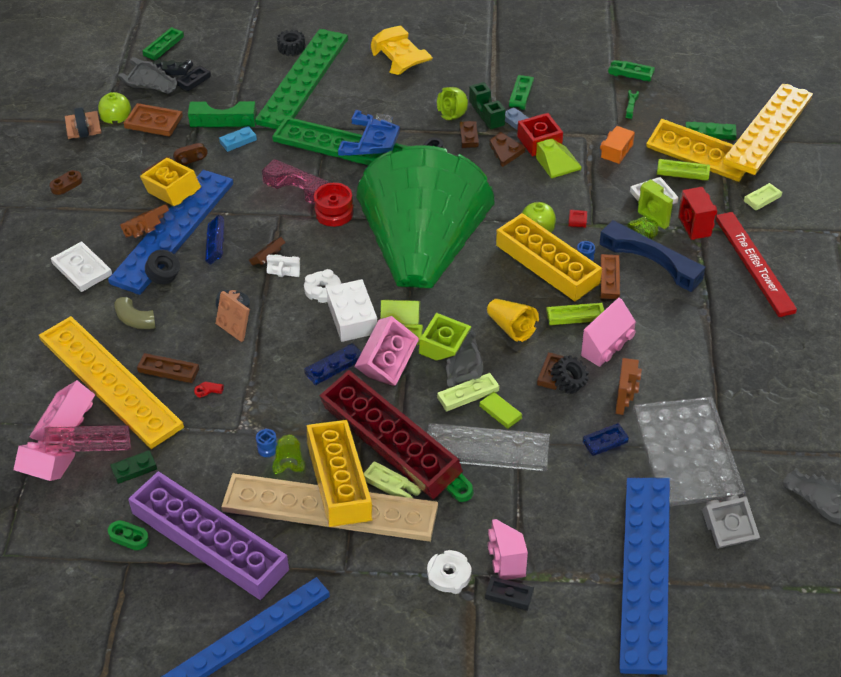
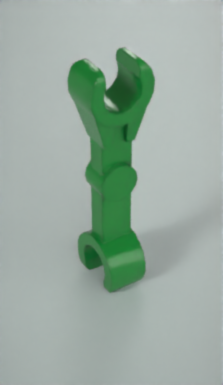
M631 90L628 91L629 101L626 118L632 119L635 101L638 99L639 91L636 94H632Z

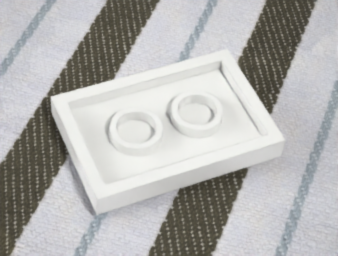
M83 242L51 258L52 264L81 292L112 275L111 269Z

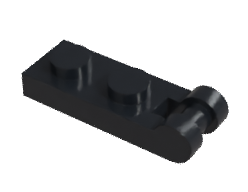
M155 60L153 62L157 68L160 67L165 71L166 75L183 76L193 67L191 60H186L185 62Z

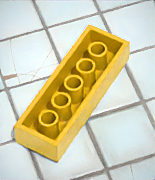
M523 213L497 229V247L573 301H577L600 284L602 267Z
M341 420L307 425V445L329 527L372 521V500L348 421Z

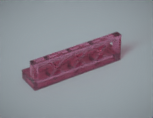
M129 426L44 428L43 444H45V452L130 450L131 448Z

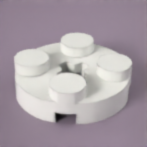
M329 269L309 274L305 277V294L311 300L313 298L317 299L318 302L325 303L327 302L326 287L341 284V281Z
M452 550L444 551V554L434 555L427 566L429 584L442 592L460 593L462 588L466 587L471 579V565L467 562L465 555ZM449 568H452L453 574H446L444 570L448 571Z

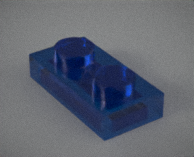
M617 423L583 436L582 442L591 455L594 456L628 443L629 437L620 424Z

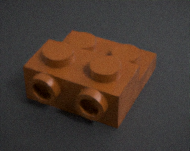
M165 204L120 224L126 238L132 235L136 238L144 234L143 231L149 233L155 230V226L161 223L159 219L163 218V213L169 211Z
M622 359L616 414L624 415V408L629 407V401H633L634 393L639 392L640 382L636 381L641 379L642 369L638 368L639 360Z

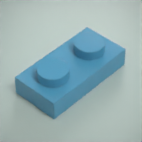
M249 126L219 138L220 144L227 152L257 140L256 134Z

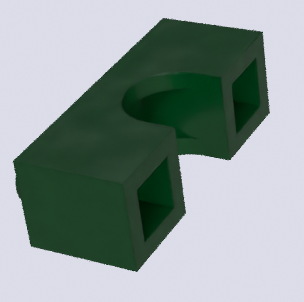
M481 82L469 86V102L489 129L504 126L506 109L499 100L492 102L491 90L486 83Z

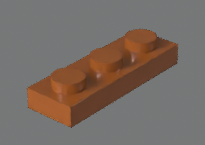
M601 254V298L618 299L620 298L619 255Z

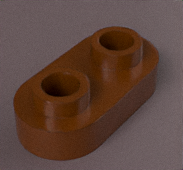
M202 143L188 145L177 149L173 154V158L177 163L186 165L204 159L207 156V149Z
M71 170L50 182L51 192L55 195H61L82 183L81 173Z

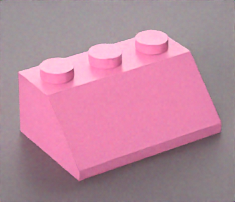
M618 298L584 329L581 356L599 367L605 361L608 362L616 351H620L624 343L631 340L636 333L634 330L636 321L622 299Z
M392 316L380 319L354 367L368 378L396 386L419 338Z
M77 380L58 391L29 437L35 440L48 441L55 445H60L65 441L69 442L75 435L74 429L84 420L83 414L93 405L91 401L95 394Z

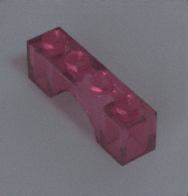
M273 159L262 170L264 184L276 189L284 186L300 187L304 190L305 201L315 205V191L320 186L330 183L276 159Z

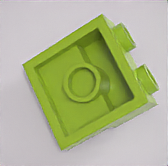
M650 179L640 187L638 213L661 228L666 229L670 223L673 199L663 194L664 187Z

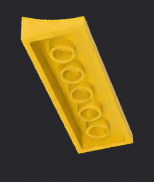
M664 119L660 120L646 143L647 148L684 162L710 165L711 172L740 182L745 174V171L723 164V159L734 146L733 144Z

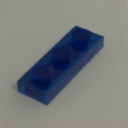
M217 215L208 223L205 261L209 264L219 260L223 255L225 227L224 217L221 215Z
M352 343L304 368L305 375L314 385H317L355 365L362 352Z

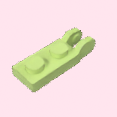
M375 461L364 472L367 483L392 496L413 498L410 494L418 496L421 493V489L408 481L407 478Z

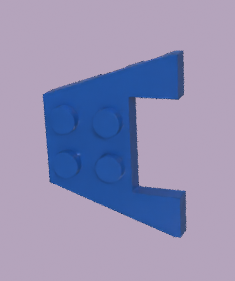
M355 110L352 124L366 126L359 143L342 141L338 149V155L377 154L392 151L400 133V126L385 120L378 121L373 119V116L370 114L366 116L361 114V111Z

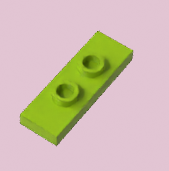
M659 159L657 175L709 180L710 165Z
M602 303L546 308L549 325L593 322L604 312Z

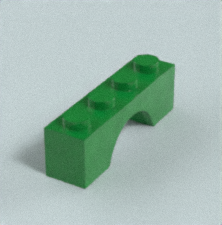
M239 101L234 107L224 110L211 108L207 102H190L188 110L190 127H255L257 116L255 101Z

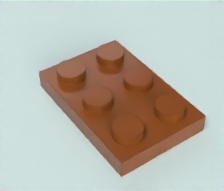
M137 103L125 120L124 128L171 136L182 119L183 114L182 111Z

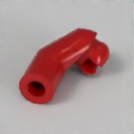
M203 382L194 388V393L199 398L205 397L210 393L222 394L224 385Z

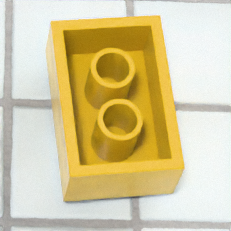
M165 158L140 175L148 193L172 206L181 204L184 199L195 194L201 188L194 170L169 158Z

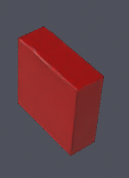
M570 210L569 226L586 228L587 211Z

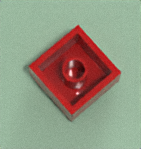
M545 113L518 121L517 137L530 155L536 156L538 142L553 138L562 144L563 131L550 114Z
M703 187L683 190L678 217L690 239L710 237L715 226L716 206L713 205L709 194L706 193Z

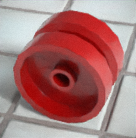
M333 182L324 184L315 191V215L321 224L336 227L342 226L352 219L354 214L353 195L348 186Z

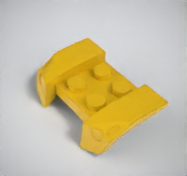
M402 26L382 30L373 37L371 42L373 56H376L382 50L392 61L389 72L400 75L408 68L433 58L425 49L419 50L408 39L409 33Z

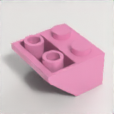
M38 440V443L28 442L27 445L18 447L14 470L49 481L61 479L74 459L75 452L68 451L69 448L65 446H51L50 442Z
M497 519L492 520V528L488 529L490 540L488 542L489 554L494 556V560H492L494 573H498L499 578L504 580L526 577L528 552L523 534Z

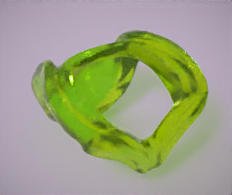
M641 217L627 224L628 228L651 240L658 233V223L653 219Z
M285 435L278 440L276 457L272 465L273 473H281L286 468H290L295 472H303L305 470L300 442L295 436ZM285 458H293L297 460L298 464L296 466L291 461H285L280 466V461Z

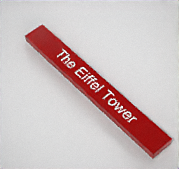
M729 212L716 215L717 223L777 316L783 317L796 314L797 308L734 213Z

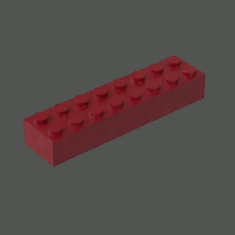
M350 370L319 395L326 410L339 421L347 420L352 432L417 485L430 498L434 499L463 472L460 461L455 455Z

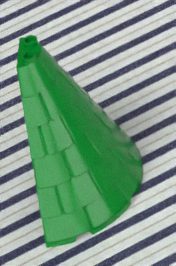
M435 146L403 147L402 151L395 153L389 151L381 155L364 170L363 177L359 180L357 188V199L398 287L432 288L452 263L455 256L464 247L467 239L484 220L487 212L495 204L493 188L489 186L487 176L475 163L461 154L455 156L447 153V149Z

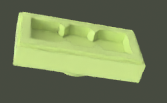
M769 183L745 196L744 202L754 210H758L780 198L782 192Z

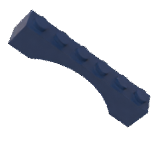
M614 220L601 231L599 245L613 252L633 253L655 261L669 272L676 285L690 292L703 281L705 266Z

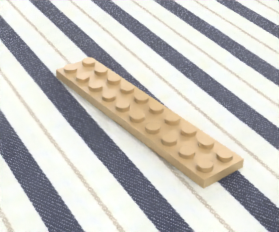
M232 474L221 506L222 512L329 527L318 485ZM369 492L372 500V521L332 527L431 542L438 502Z

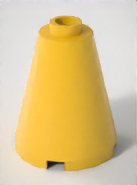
M494 299L487 306L488 315L514 341H526L535 332L536 327L534 325L536 321H539V314L534 307L501 299Z

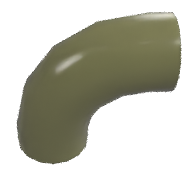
M127 297L118 298L114 302V308L119 320L127 326L136 329H156L153 310H137L134 308L132 300Z

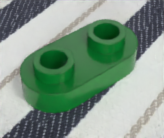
M462 473L445 488L459 502L470 500L474 494L472 484Z
M118 520L111 523L108 527L109 538L114 543L133 550H141L149 543L147 531L139 526Z

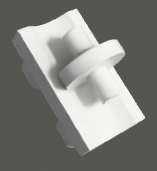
M276 254L268 255L267 273L277 274L278 277H283L284 275L299 277L300 258Z

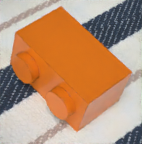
M616 126L613 131L609 132L607 139L601 143V158L620 164L633 146L635 132Z

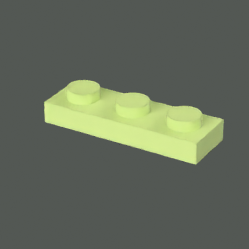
M488 373L479 379H472L438 392L437 398L447 412L488 396L493 392H498L499 385L491 373Z

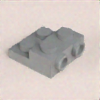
M738 495L726 498L724 502H719V500L709 501L702 509L707 528L712 531L717 549L760 538L747 497L739 498Z

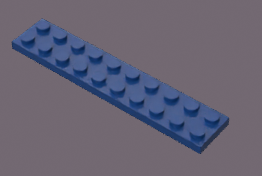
M203 170L197 176L201 188L195 194L184 199L181 204L169 208V211L160 219L161 223L155 226L156 229L149 232L108 278L109 284L141 295L152 282L145 273V264L149 255L156 250H168L175 254L231 188L233 179ZM158 264V268L161 270L165 266L164 264Z
M627 478L620 673L667 675L670 478Z

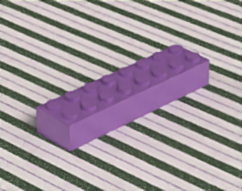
M159 471L128 499L133 515L259 600L289 571L288 558L285 553Z

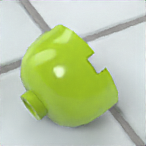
M457 87L443 88L442 93H439L437 97V109L443 114L441 117L445 120H454L462 117L468 107L466 94Z
M111 92L104 95L98 104L100 119L106 123H112V121L121 123L125 121L131 113L129 100L120 93Z
M534 202L523 209L522 213L549 232L554 230L556 223L555 212L548 204Z

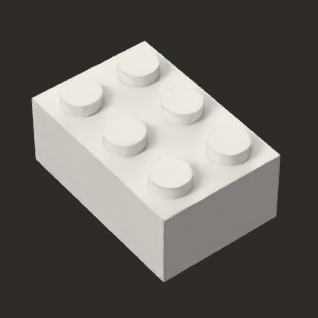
M363 280L326 287L327 303L341 342L370 336L377 324V316Z

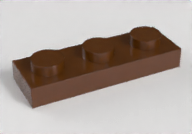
M144 353L137 366V370L139 373L193 383L199 371V364Z

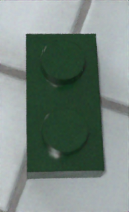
M150 450L110 464L117 484L157 470Z

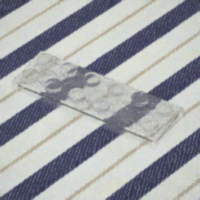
M428 424L427 434L455 455L460 463L547 471L550 434Z

